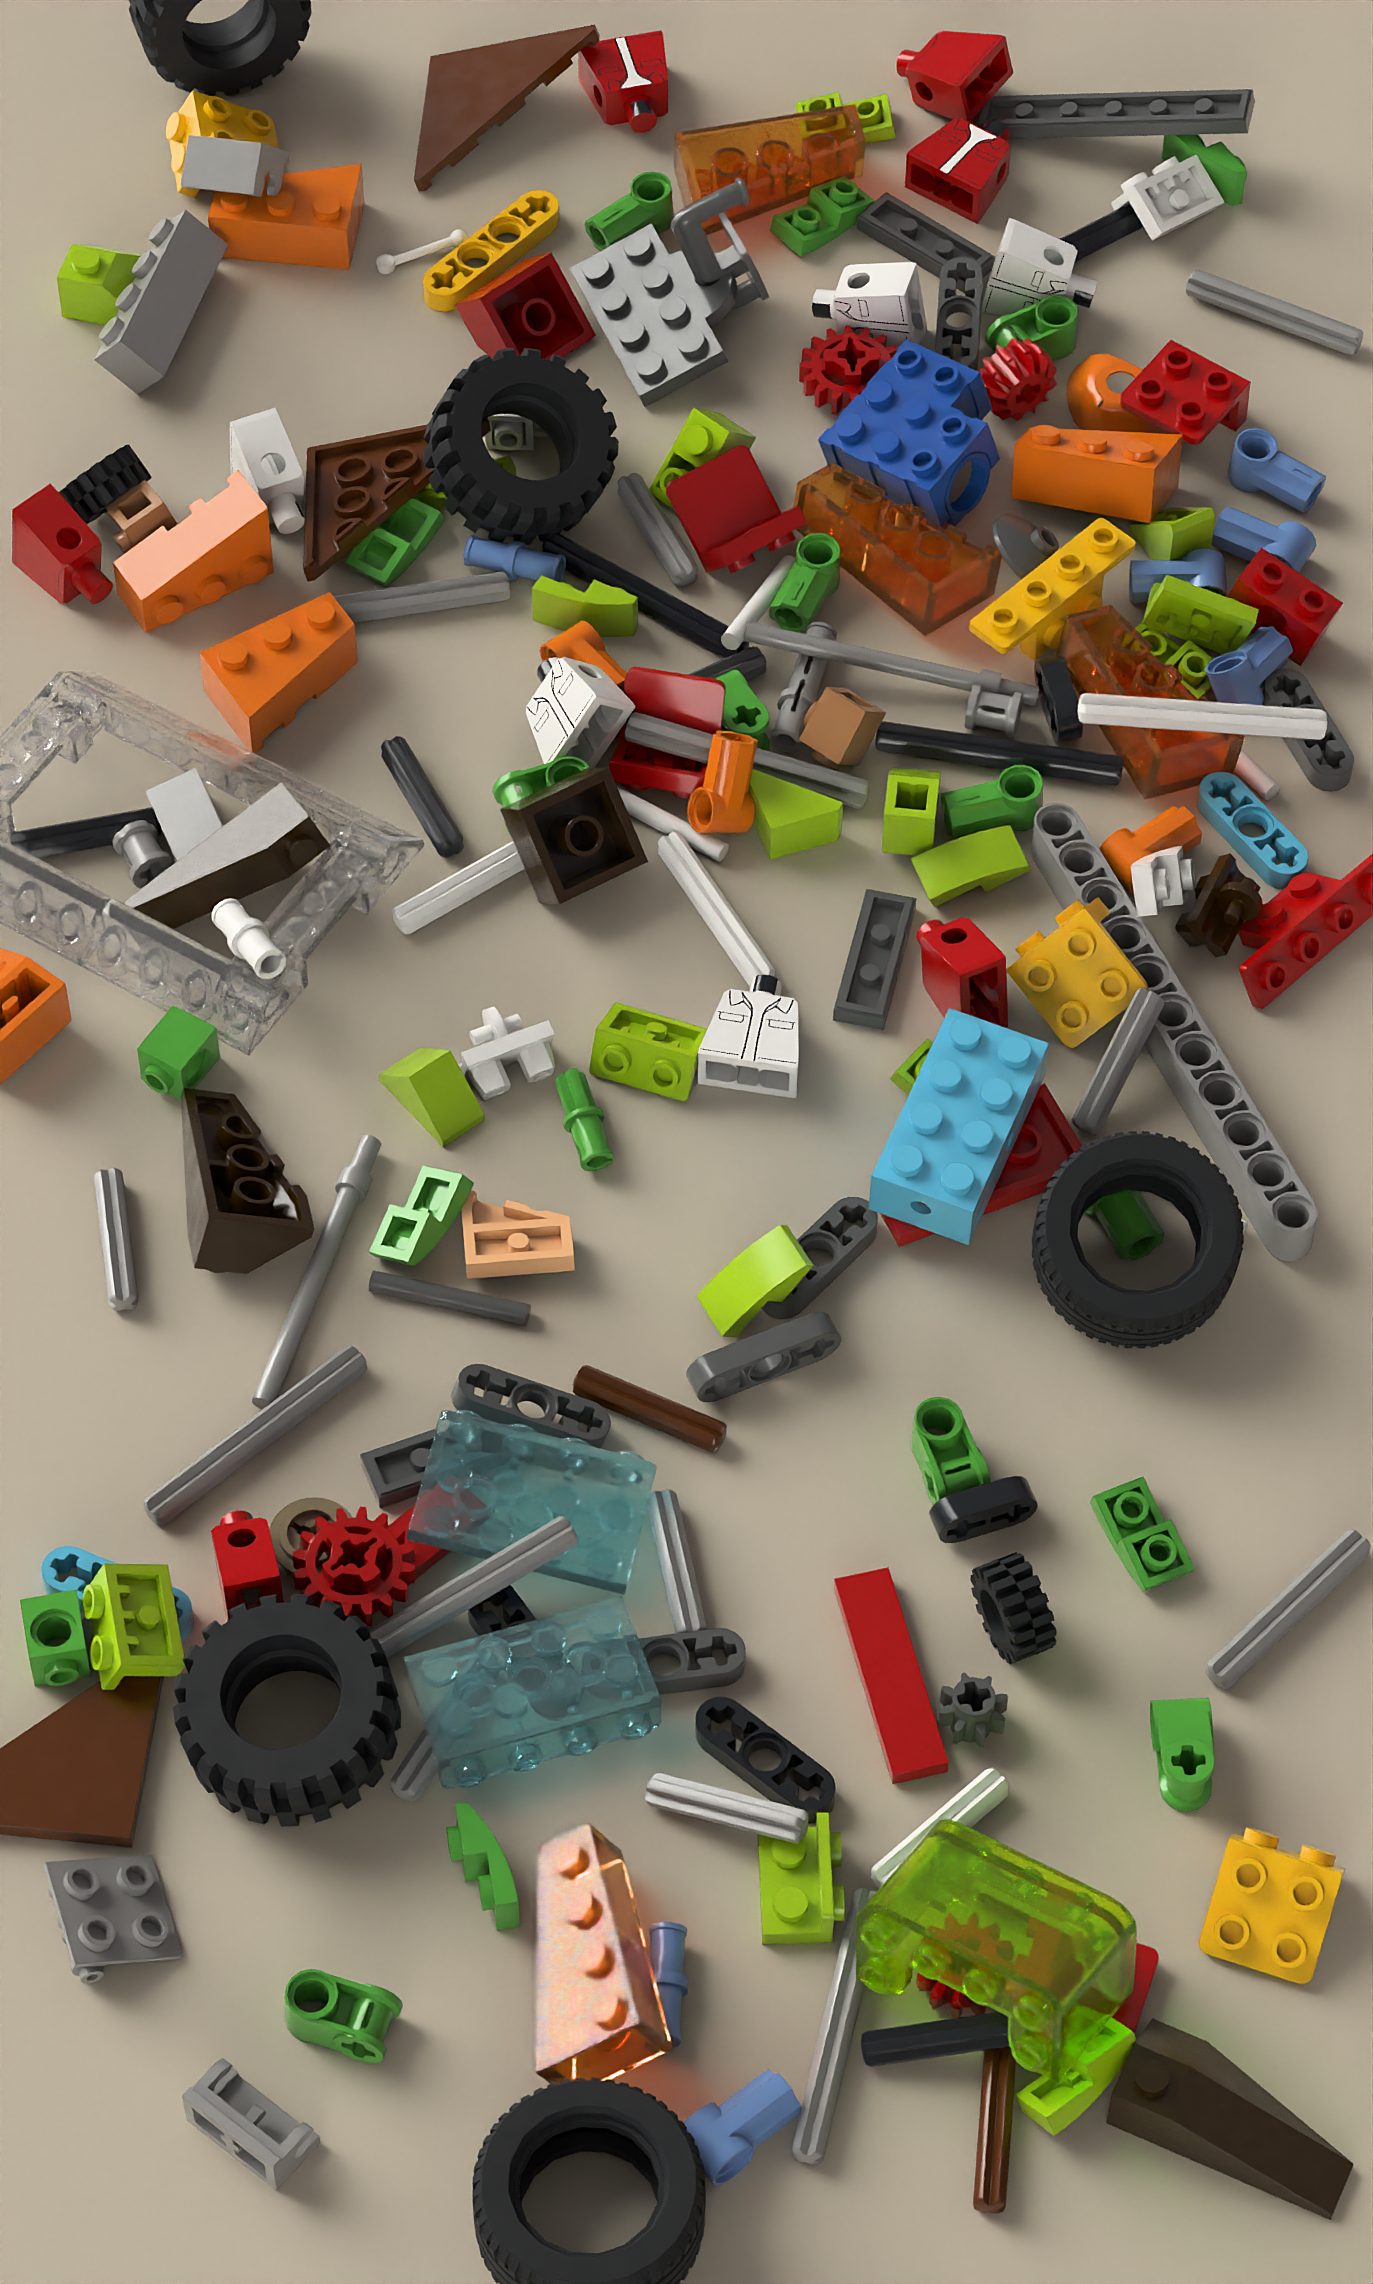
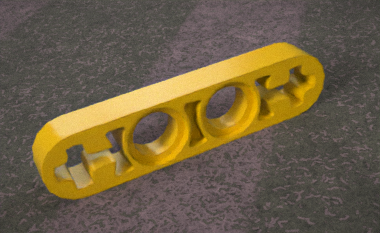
M533 190L523 194L432 266L424 274L422 281L425 304L429 308L440 312L457 309L455 304L494 280L553 233L559 226L560 221L557 197L545 190ZM504 233H512L519 237L518 240L510 243H503L496 239L497 236ZM472 258H481L487 262L485 266L480 268H470L464 263Z

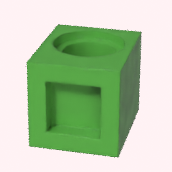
M172 1005L137 1048L141 1079L154 1091L161 1094L169 1093L181 1099L183 1088L195 1089L220 1059L217 1027Z
M77 1590L21 1599L20 1605L28 1656L35 1686L44 1684L63 1686L74 1682L78 1678L91 1676ZM54 1639L67 1640L60 1646H46L48 1642Z

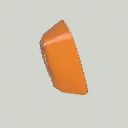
M1093 354L1077 365L1070 374L1066 391L1068 409L1074 423L1081 430L1170 434L1122 408L1120 405L1121 394L1111 391L1106 384L1108 377L1114 373H1127L1136 378L1143 369L1110 354Z

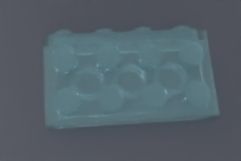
M444 1410L440 1412L435 1437L409 1524L407 1540L486 1560L555 1518L564 1516L570 1522L578 1537L577 1545L532 1572L625 1595L657 1467L654 1463L632 1452L622 1451L615 1453L592 1447L581 1439L552 1437L537 1433L526 1425H505L486 1420L480 1415L467 1410L455 1412Z
M623 1596L404 1657L405 1671L437 1762L438 1776L443 1788L457 1786L469 1788L482 1783L488 1777L512 1770L516 1772L528 1771L544 1761L564 1755H584L599 1745L616 1740H636L646 1736L661 1724V1698Z

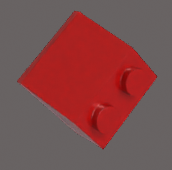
M552 252L525 259L455 304L476 345L491 358L494 357L498 350L513 348L516 356H520L525 348L540 350L541 358L550 360L553 354L563 358L596 336Z

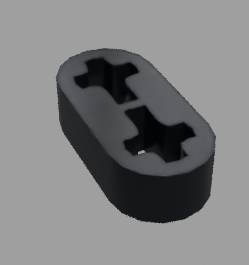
M1060 656L1035 661L1036 686H1039L1038 696L1053 740L1055 742L1082 738L1083 723L1079 721L1077 712L1079 701L1064 659Z
M1012 1476L948 1495L931 1507L929 1515L940 1541L956 1543L1022 1523L1036 1512L1038 1504L1027 1479L1022 1476Z

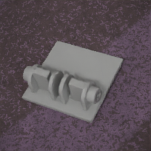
M152 1855L44 1863V1869L49 1882V1895L54 1900L58 1913V1926L63 1930L62 1939L68 1947L72 1961L71 1970L74 1975L80 1976L82 1983L88 1984L100 1980L104 1976L103 1968L106 1965L182 1958L181 1947Z

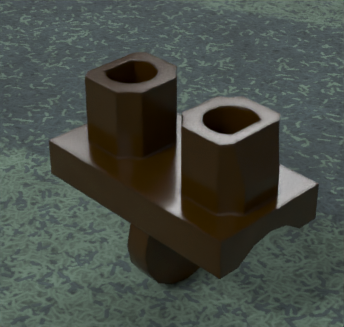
M1231 853L1219 856L1211 873L1200 877L1194 889L1196 902L1192 910L1182 913L1175 925L1176 932L1190 947L1205 945L1215 958L1227 955L1244 920L1256 918L1263 906L1262 898L1258 893L1260 886L1253 879L1246 877L1240 872L1236 859Z

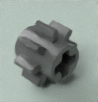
M961 1673V1681L954 1689L948 1686L941 1688L940 1703L943 1707L938 1709L937 1724L943 1727L950 1725L951 1731L954 1734V1744L957 1745L961 1741L976 1742L981 1748L984 1747V1740L991 1731L1003 1734L1006 1718L1002 1713L1007 1710L1008 1696L1002 1693L995 1695V1691L991 1686V1676H987L984 1679L977 1677L969 1678L966 1673Z

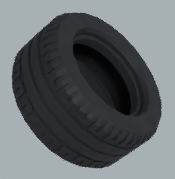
M1129 1131L1128 1134L1120 1132L1116 1133L1113 1137L1111 1135L1103 1136L1102 1140L1096 1139L1090 1142V1145L1082 1146L1077 1153L1073 1152L1068 1160L1064 1161L1059 1166V1169L1054 1172L1042 1194L1035 1218L1032 1235L1033 1267L1037 1273V1281L1041 1283L1040 1289L1044 1295H1047L1049 1304L1055 1307V1312L1059 1316L1062 1315L1069 1325H1074L1075 1330L1085 1332L1086 1336L1091 1339H1099L1098 1342L1105 1344L1109 1342L1115 1347L1123 1345L1124 1348H1132L1133 1346L1143 1349L1146 1346L1153 1348L1161 1343L1164 1345L1169 1344L1174 1339L1178 1341L1184 1335L1191 1334L1195 1331L1196 1327L1200 1328L1215 1313V1310L1219 1308L1229 1291L1243 1250L1242 1245L1244 1243V1224L1241 1221L1242 1212L1238 1207L1237 1196L1233 1195L1234 1189L1230 1184L1228 1185L1224 1173L1221 1174L1219 1172L1220 1168L1215 1163L1211 1164L1210 1159L1205 1154L1202 1156L1199 1153L1200 1150L1195 1147L1191 1149L1186 1142L1176 1141L1174 1137L1168 1136V1138H1165L1160 1133L1154 1135L1148 1131H1142L1141 1134H1137V1131ZM1124 1190L1155 1194L1171 1202L1188 1220L1196 1242L1195 1261L1191 1268L1172 1284L1150 1291L1124 1289L1103 1279L1086 1261L1078 1240V1224L1084 1212L1102 1197Z
M576 2078V2081L568 2079L561 2081L560 2085L553 2083L547 2085L545 2089L539 2088L533 2091L532 2096H524L521 2098L520 2103H514L509 2108V2113H504L499 2117L498 2123H494L490 2130V2135H487L483 2141V2148H480L478 2161L475 2163L472 2201L475 2234L481 2257L484 2258V2264L488 2271H491L494 2281L500 2284H680L681 2280H685L689 2273V2268H692L696 2261V2255L699 2254L705 2227V2173L698 2146L694 2145V2138L691 2133L687 2132V2127L683 2121H679L678 2115L672 2110H668V2106L664 2102L657 2101L654 2095L650 2093L643 2094L642 2089L636 2086L633 2088L629 2087V2084L624 2082L615 2084V2080L607 2078L605 2081H600V2078H591V2081H585V2078ZM577 2152L609 2153L631 2163L650 2182L657 2205L646 2227L625 2245L601 2253L570 2252L547 2242L527 2221L522 2208V2200L533 2178L554 2160Z

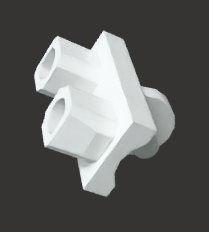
M493 1006L482 1011L484 1026L469 1031V1036L474 1046L489 1040L490 1042L461 1052L462 1063L458 1064L466 1080L471 1079L481 1098L488 1100L508 1091L511 1086L503 1068L505 1065L519 1061L528 1083L544 1079L554 1073L556 1066L550 1047L554 1031L549 1020L508 1035V1033L523 1028L520 1016L515 1014L502 1019L498 1010Z

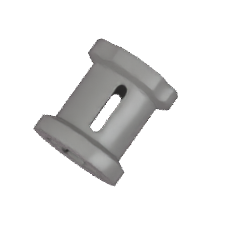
M974 684L968 700L965 728L973 729L977 725L1005 731L1007 737L1014 738L1021 716L1023 694L1015 692L1013 696L986 692L983 691L982 685ZM984 708L1004 711V714L985 711Z
M145 820L134 821L125 825L122 830L116 833L112 841L116 853L122 855L127 860L131 868L129 872L130 878L138 888H143L174 864L172 857L167 852H163L156 841L158 837L156 828Z

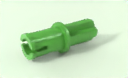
M576 1068L568 1069L565 1073L558 1075L555 1081L566 1115L563 1120V1126L567 1132L572 1134L580 1158L581 1168L585 1171L601 1170L613 1162L612 1158H614L602 1126L604 1112L595 1105L586 1075L583 1072H578Z

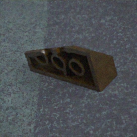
M280 782L124 901L117 909L142 941L146 942L211 913L214 907L224 899L240 900L291 877L330 847V844L283 783Z
M183 1088L181 1108L187 1229L194 1268L214 1273L233 1272L248 1274L312 1238L314 1225L307 1195L300 1185H290L283 1175L285 1164L278 1154L269 1155L259 1141L261 1130L236 1095Z
M1152 2018L1138 2037L1137 2042L1134 2043L1111 2094L1107 2124L1331 2220L1354 2164L1208 2041Z

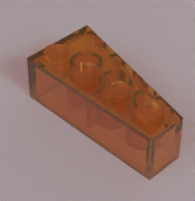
M856 104L675 132L674 171L684 208L718 189L733 184L737 178H741L748 190L749 204L745 207L739 204L723 211L731 224L735 225L808 197L810 189L842 176L849 180L862 176L866 139ZM718 215L701 223L705 235L723 229Z
M833 462L797 482L793 507L799 505L807 523L796 530L804 537L809 534L823 533L835 538L840 546V566L924 636L994 595L1002 561V555L998 549L989 544L984 549L966 541V532L951 524L946 530L923 518L924 510L911 503L907 505L898 504L884 498L886 490Z
M1107 605L1066 616L1056 657L1061 656L1064 659L1071 681L1080 696L1084 693L1209 702L1204 696L1197 699L1181 683L1183 675L1172 664L1166 665L1160 662L1151 653L1152 645L1113 606ZM1099 725L1116 755L1123 758V766L1144 800L1199 786L1204 777L1214 772L1233 774L1245 736L1241 734Z
M588 1822L538 1847L536 2074L548 2083H556L557 2085H560L561 2081L568 2079L576 2081V2078H585V2081H591V2078H600V2081H605L606 2078L613 2079L673 2050L622 1850Z

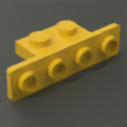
M1098 518L970 620L969 630L1001 654H1007L1020 643V651L1035 661L1050 648H1058L1065 641L1068 634L1079 624L1091 621L1098 614L1103 604L1102 589L1104 575L1135 550V540L1106 519Z

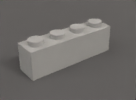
M186 209L170 221L167 218H163L153 228L148 237V240L152 243L149 250L137 260L132 268V273L135 275L133 282L122 291L116 300L115 306L119 308L116 316L104 326L99 334V340L102 341V344L94 360L137 395L165 376L228 246L224 240Z

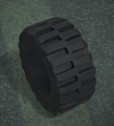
M129 0L131 20L150 64L155 66L158 75L167 82H174L176 88L190 93L192 90L197 89L198 92L209 96H215L216 92H224L226 96L240 94L239 89L250 86L252 90L263 85L262 80L269 75H272L273 78L284 70L283 63L287 59L292 61L301 47L298 41H304L307 37L310 27L308 20L312 14L310 0H248L240 10L223 20L211 23H194L186 19L193 8L202 0Z
M513 348L498 350L493 358L489 355H483L473 360L468 369H462L456 375L432 412L433 417L426 427L424 436L428 446L423 452L425 467L435 469L429 478V482L434 493L438 494L443 491L446 500L442 505L452 516L459 512L467 519L463 526L474 533L480 527L489 531V540L504 542L506 537L510 536L514 537L516 541L531 545L538 535L539 540L544 542V540L555 533L560 534L562 530L570 531L575 527L584 515L589 512L610 482L615 470L613 461L618 455L619 446L617 438L610 437L617 428L612 412H604L602 407L607 400L601 390L597 388L592 391L586 384L590 377L579 368L575 373L566 368L567 360L554 354L550 360L541 358L540 350L525 348L520 356H516ZM497 414H513L525 417L539 425L549 435L557 449L560 461L559 474L549 479L529 480L517 477L504 470L491 457L484 444L481 432V422L483 419Z
M294 1593L291 1602L280 1603L277 1594L260 1597L261 1606L247 1610L245 1604L242 1603L228 1610L231 1616L229 1621L221 1626L214 1620L202 1631L205 1639V1644L202 1647L196 1644L190 1646L183 1659L188 1674L180 1673L177 1675L173 1691L178 1701V1704L173 1707L174 1721L181 1737V1744L199 1782L208 1793L215 1792L220 1805L232 1813L238 1812L242 1807L249 1821L263 1825L268 1822L270 1815L278 1817L281 1827L299 1826V1817L311 1814L315 1823L332 1818L329 1808L341 1802L347 1810L362 1800L358 1789L364 1783L374 1788L383 1777L384 1771L380 1761L382 1759L386 1761L392 1760L398 1745L394 1731L401 1728V1709L397 1700L399 1695L382 1646L378 1639L371 1638L368 1626L356 1615L349 1616L346 1619L342 1606L329 1600L323 1601L320 1608L315 1607L311 1595ZM290 1671H306L321 1675L337 1685L341 1701L333 1720L322 1733L307 1743L288 1749H266L245 1741L236 1730L235 1721L237 1713L244 1699L257 1685L274 1675Z

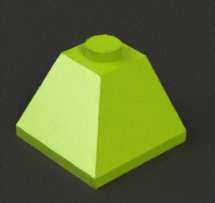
M71 244L57 275L62 317L106 325L116 316L119 310L115 306L116 300L122 291L133 282L135 275L132 273V268L142 254L95 245Z

